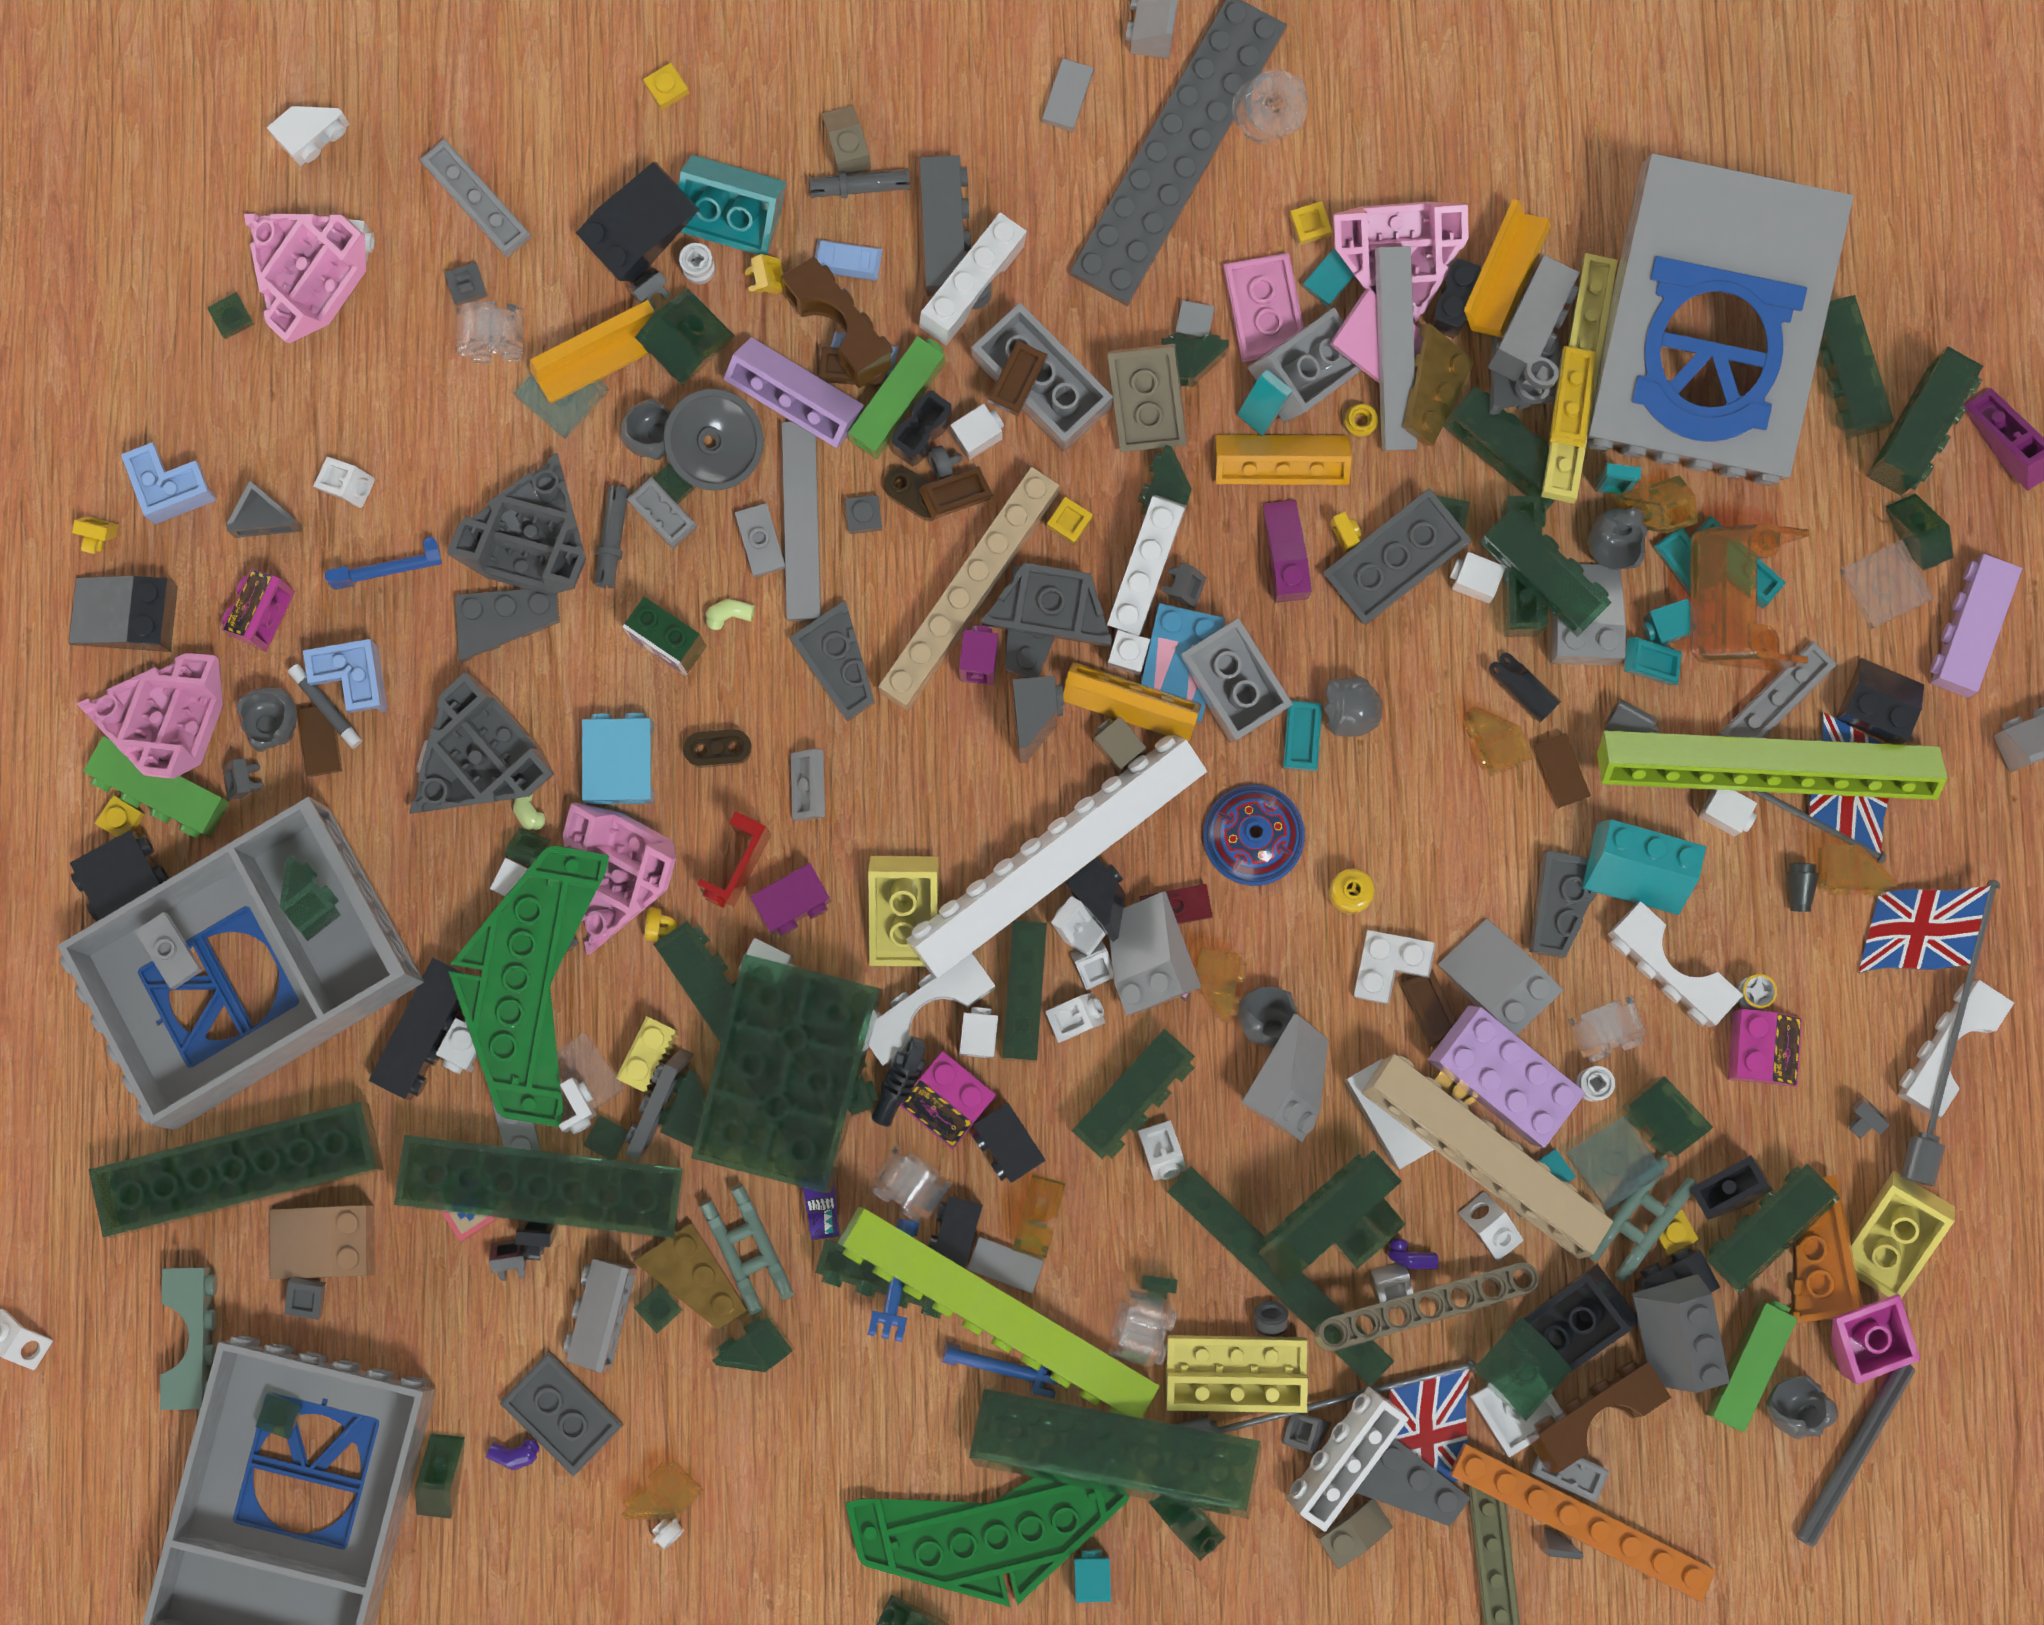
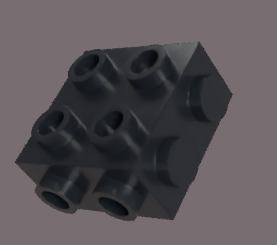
M129 830L70 862L74 871L71 874L72 881L80 892L84 891L90 902L86 904V907L96 922L169 879L161 864L156 865L151 854L155 851L145 834L141 836L139 833Z

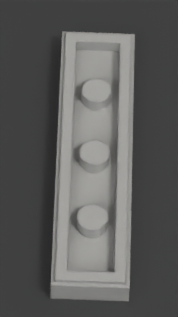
M445 138L419 159L422 165L506 258L532 238L526 228Z
M1812 641L1717 736L1764 738L1837 663Z

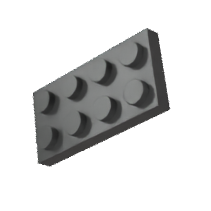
M1429 488L1325 570L1323 574L1366 626L1470 544L1472 540Z

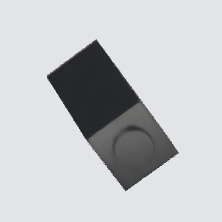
M1097 857L1065 883L1074 898L1082 902L1091 918L1110 940L1114 942L1119 938L1126 896L1119 884L1123 881V878L1112 864L1105 867Z
M1752 1155L1690 1188L1708 1220L1744 1208L1774 1192L1760 1164Z

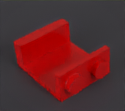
M737 811L734 812L729 824L735 832L751 839L726 890L724 891L702 879L697 884L704 891L702 896L707 901L721 908H724L726 903L735 907L771 837V833L766 826Z

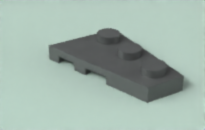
M1013 564L1012 580L1020 569V566ZM1008 630L1005 671L1022 678L1039 677L1055 638Z
M524 589L455 595L460 663L472 659V657L488 650L490 652L500 648L501 645L520 637L524 638L560 623L558 593L547 595Z
M844 600L792 635L790 640L848 722L875 704L848 607Z
M1553 851L1543 852L1529 952L1558 958L1566 957L1583 923L1586 910L1597 894L1596 892L1582 889L1589 858Z
M681 1048L665 1065L660 1063L652 1078V1082L656 1083L652 1095L649 1093L645 1095L638 1112L643 1114L638 1125L635 1123L632 1125L625 1139V1142L630 1144L625 1154L626 1156L638 1161L646 1153L665 1114V1109L662 1106L663 1104H668L680 1084V1081L675 1077L686 1065H689L694 1055L693 1053Z
M1395 1438L1355 1491V1493L1451 1526L1471 1499Z

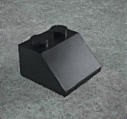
M1861 658L1836 719L1893 745H1902L1909 741L1922 710L1925 684Z

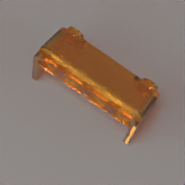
M1772 524L1711 527L1698 531L1693 536L1691 541L1690 648L1693 656L1699 662L1767 671H1780L1808 664L1807 656L1779 653L1780 643L1777 632L1769 625L1757 624V558L1772 557L1777 553L1780 545L1808 537V529Z

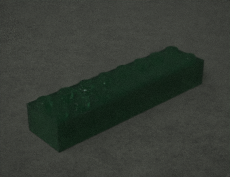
M359 1101L88 1170L103 1238H115L381 1171L384 1168L369 1103Z
M404 1135L394 1205L402 1208L676 1240L685 1170L669 1166Z
M984 1389L969 1458L975 1466L1249 1519L1262 1446L1258 1440Z

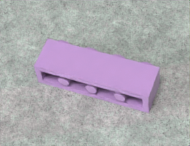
M752 337L733 354L723 379L835 448L849 436V430L857 421L865 406Z
M1983 554L1976 560L1968 563L1963 575V580L1967 581L1963 592L1957 594L1952 605V610L1956 613L1952 623H1947L1941 635V641L1945 642L1941 654L1937 653L1930 666L1929 672L1933 673L1930 684L1967 698L1978 693L2023 568L1987 554Z

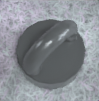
M942 445L929 449L928 459L935 477L940 480L953 475L951 465L959 463L962 460V455L958 452L947 454Z
M1274 1301L1260 1303L1254 1310L1253 1321L1255 1330L1267 1336H1278L1285 1333L1289 1317L1287 1308Z

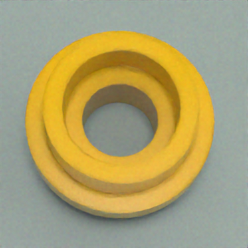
M1364 403L1351 406L1344 417L1347 431L1357 437L1370 435L1378 423L1376 411ZM1363 416L1367 424L1359 426L1355 423V418Z

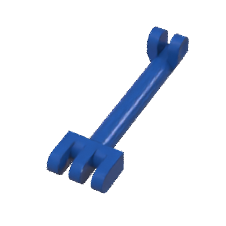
M428 537L423 542L425 554L349 569L347 566L326 571L325 579L332 589L338 590L353 587V582L442 564L440 549L437 541L432 537Z
M899 1218L897 1228L914 1237L917 1236L920 1223ZM895 1277L889 1282L883 1312L872 1310L867 1335L875 1336L877 1323H882L884 1325L881 1338H889L892 1325L897 1326L895 1341L902 1342L907 1317L897 1316L904 1283Z
M946 1341L945 1352L941 1360L942 1363L954 1366L959 1363L1033 1382L1030 1391L1032 1394L1055 1399V1391L1043 1388L1044 1382L1058 1385L1057 1382L1050 1379V1375H1046L1047 1368L1041 1366L1039 1371L1032 1367L961 1350L959 1344Z

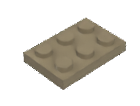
M1176 344L1109 351L1107 356L1120 452L1187 445L1188 440Z

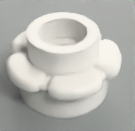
M668 1517L663 1519L652 1531L655 1535L652 1541L653 1544L658 1543L665 1550L675 1542L684 1532V1529L678 1523L680 1519L675 1518L672 1521Z

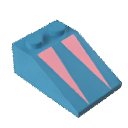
M1159 603L1141 684L1202 704L1196 722H1202L1206 702L1180 654L1223 628L1225 618Z

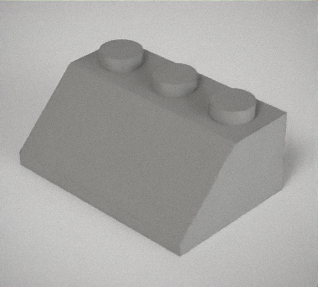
M1131 0L1130 10H1136L1135 21H1128L1125 41L1131 42V54L1169 59L1178 0Z
M2044 707L2033 711L2034 718L2023 722L2020 716L2001 724L2003 731L1993 736L2010 773L2044 759Z
M593 1258L591 1265H585L581 1278V1284L586 1285L583 1298L576 1299L572 1318L577 1319L574 1333L568 1332L563 1352L568 1353L566 1362L600 1373L612 1369L637 1268L598 1258Z

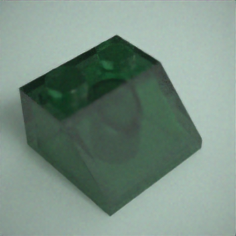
M687 288L656 311L635 338L648 353L652 354L667 369L672 377L683 385L712 360L735 335Z
M1665 1076L1650 1079L1622 1106L1627 1112L1624 1117L1628 1123L1637 1131L1643 1129L1651 1138L1648 1141L1650 1146L1662 1157L1665 1154L1668 1157L1678 1156L1713 1128Z
M1520 1316L1474 1367L1473 1375L1526 1422L1572 1369L1548 1340Z

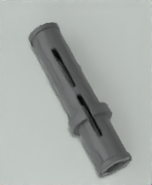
M908 168L846 174L845 171H841L839 175L809 177L811 199L841 195L842 199L848 198L849 194L910 190Z
M608 486L607 489L608 495L600 547H597L595 552L598 562L593 584L600 588H606V585H608L609 589L615 588L618 560H621L623 555L620 545L629 489L617 486V490H615V486Z

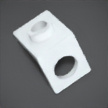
M1485 1192L1458 1213L1479 1235L1497 1262L1524 1240L1507 1213ZM1481 1206L1489 1207V1212L1485 1217L1481 1219L1472 1218L1473 1212Z
M0 1309V1357L35 1370L53 1340L24 1328L8 1311ZM37 1341L38 1349L36 1353L27 1358L22 1357V1347L27 1342Z

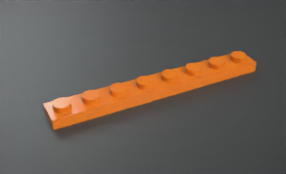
M1463 1443L1449 1473L1450 1476L1699 1602L1703 1601L1715 1575V1569Z

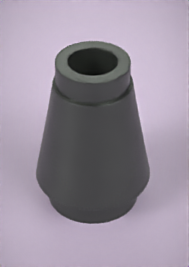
M1789 863L1785 876L1790 911L1811 912V905L1813 904L1820 874L1816 872L1817 864Z

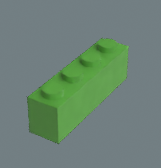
M104 736L101 738L83 770L84 773L93 777L90 782L92 785L108 793L111 787L121 791L122 795L119 799L137 808L141 802L152 808L149 813L150 815L167 824L171 818L182 823L179 830L198 839L200 833L211 838L230 804L229 801L181 776L174 779L144 776L117 746Z

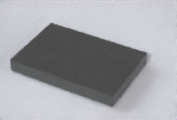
M548 1352L499 1403L573 1477L624 1425L551 1352Z

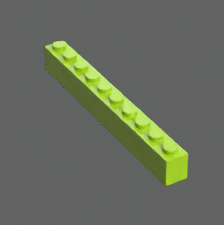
M1604 731L1597 751L1601 784L1938 800L1948 779L1941 748L1923 745Z
M858 1207L838 1241V1244L845 1248L842 1254L860 1265L863 1260L868 1261L875 1266L872 1272L888 1282H891L893 1277L905 1283L902 1289L904 1292L918 1300H921L922 1296L925 1295L935 1301L932 1308L948 1318L955 1313L965 1319L961 1326L980 1336L982 1331H985L994 1337L991 1343L1008 1354L1012 1348L1023 1354L1020 1361L1039 1371L1041 1366L1053 1372L1050 1379L1067 1389L1072 1383L1082 1389L1079 1394L1080 1397L1095 1406L1102 1401L1111 1407L1108 1413L1124 1423H1127L1129 1418L1139 1423L1160 1387L1158 1384L865 1208Z

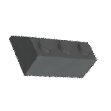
M1055 676L1013 679V698L1020 763H1026L1056 728L1057 717L1063 716L1062 684L1055 685Z
M1698 1274L1632 1293L1645 1361L1650 1362L1665 1388L1698 1393L1730 1383L1713 1296Z

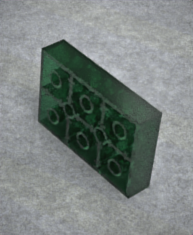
M744 954L691 1158L807 1189L830 1193L834 1184L883 989Z

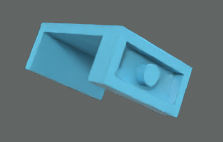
M627 713L625 714V719H612L611 714H592L591 719H582V801L586 805L654 804V789L651 787V730H654V723L651 718H646V714Z

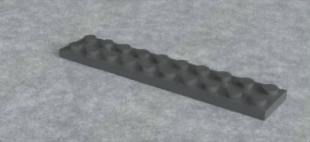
M1225 0L1073 265L1070 276L1128 307L1287 27L1286 23L1242 0Z

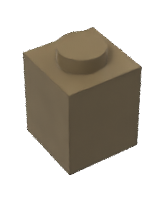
M1121 717L1114 722L1109 718L1095 730L1097 736L1094 738L1095 746L1119 774L1128 767L1131 761L1146 752L1147 747Z

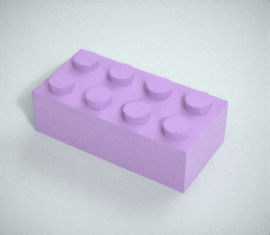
M1468 1006L1428 1058V1061L1529 1144L1545 1148L1585 1095L1582 1089L1482 1007Z

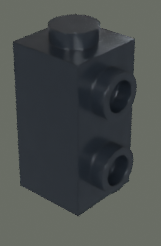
M949 1196L948 1202L941 1201L936 1221L942 1224L938 1236L931 1235L928 1247L966 1269L983 1205Z

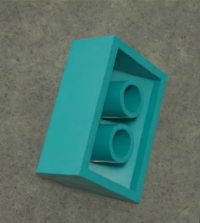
M691 155L680 171L678 186L695 203L700 211L683 228L681 233L753 254L768 255L782 212L787 182Z
M1612 819L1596 824L1582 889L1635 904L1641 901L1649 908L1679 915L1699 881L1707 846Z

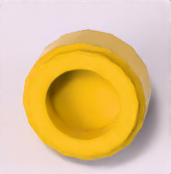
M650 907L647 910L644 936L646 941L658 942L659 935H671L677 929L676 921L672 917L661 915L662 908ZM660 924H667L668 927H660Z

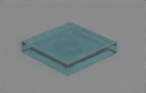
M531 374L516 390L514 395L563 439H566L609 392V389L600 380H597L550 404Z
M1624 1116L1566 1152L1568 1159L1606 1211L1664 1175L1662 1166Z

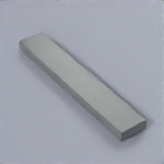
M1411 247L1375 248L1382 451L1416 450L1417 439L1403 429L1409 391L1415 385Z
M782 422L787 621H813L821 617L816 435L794 422Z

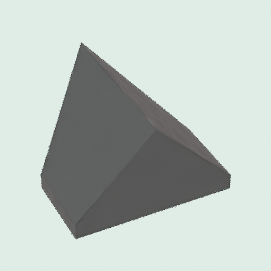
M250 480L226 524L227 531L234 538L302 532L301 524Z

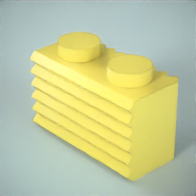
M646 1016L616 1079L642 1092L651 1093V1087L655 1086V1083L652 1082L653 1075L660 1063L663 1064L668 1061L667 1056L671 1055L669 1050L674 1049L672 1044L677 1043L675 1038L680 1037L679 1032Z

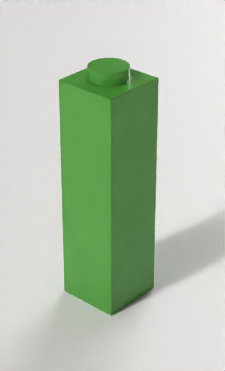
M916 337L849 430V440L878 459L893 438L896 429L906 420L917 401L924 395L946 364L945 354L942 353L944 349L938 343L929 338L924 341L920 337Z
M1771 1299L1769 1304L1758 1302L1727 1368L1730 1383L1718 1387L1706 1412L1707 1416L1745 1433L1798 1318L1789 1314L1791 1308Z

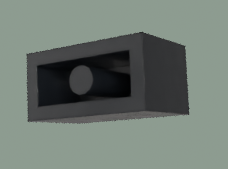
M1008 1102L974 1124L977 1132L972 1134L982 1152L989 1149L996 1161L991 1163V1166L1001 1181L1008 1178L1012 1184L1046 1161Z

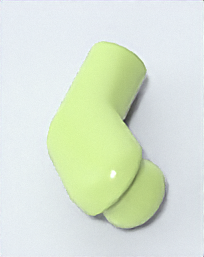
M725 599L708 608L705 614L707 617L706 625L710 629L719 630L724 625V621L731 617L751 622L755 612V605L733 599Z
M533 794L530 797L515 799L513 812L521 825L528 830L532 828L540 830L545 824V816L543 813L537 812L531 804Z

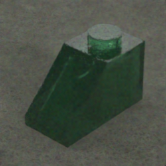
M1916 493L1886 506V512L1906 554L1922 570L1937 566L1944 561L1954 558L1950 525Z
M430 1434L415 1485L416 1515L452 1518L459 1493L465 1437Z

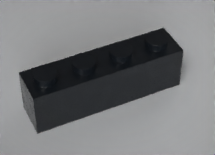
M432 958L422 977L424 983L417 986L368 1081L410 1101L414 1095L418 1097L422 1093L427 1083V1078L424 1075L430 1065L435 1066L440 1057L436 1053L455 1018L459 1019L456 1014L460 1005L448 971L465 973Z

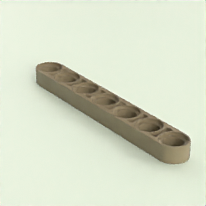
M1525 1262L1516 1263L1330 1317L1317 1326L1314 1334L1315 1341L1325 1351H1337L1528 1294L1537 1287L1539 1281L1538 1273L1531 1264ZM1516 1270L1524 1271L1529 1277L1527 1288L1522 1289L1515 1285L1513 1274ZM1485 1279L1493 1280L1498 1286L1496 1297L1491 1298L1484 1294L1482 1283ZM1454 1288H1459L1465 1292L1467 1303L1464 1307L1456 1306L1452 1302L1451 1291ZM1427 1297L1434 1302L1436 1310L1433 1316H1427L1421 1312L1419 1302L1422 1298ZM1390 1307H1398L1402 1310L1404 1314L1402 1325H1394L1389 1321L1387 1313ZM1358 1316H1365L1371 1320L1373 1328L1370 1334L1364 1335L1357 1330L1356 1319ZM1327 1325H1333L1339 1329L1341 1338L1338 1344H1331L1326 1341L1323 1332Z

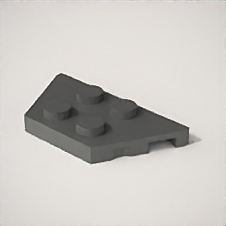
M1492 336L1491 359L1502 339L1501 337ZM1556 337L1549 352L1543 351L1541 356L1551 360L1557 366L1558 371L1560 366V339ZM1542 366L1538 374L1547 381L1551 380V372ZM1491 370L1489 414H1500L1502 409L1516 406L1518 410L1532 405L1523 401L1517 395L1515 381ZM1527 380L1522 382L1524 391L1529 395H1542V389L1532 386ZM1557 381L1550 388L1546 399L1539 403L1540 405L1555 401Z
M1023 563L1014 575L1011 583L1005 587L999 599L982 619V626L1108 647H1111L1112 641L1091 573Z

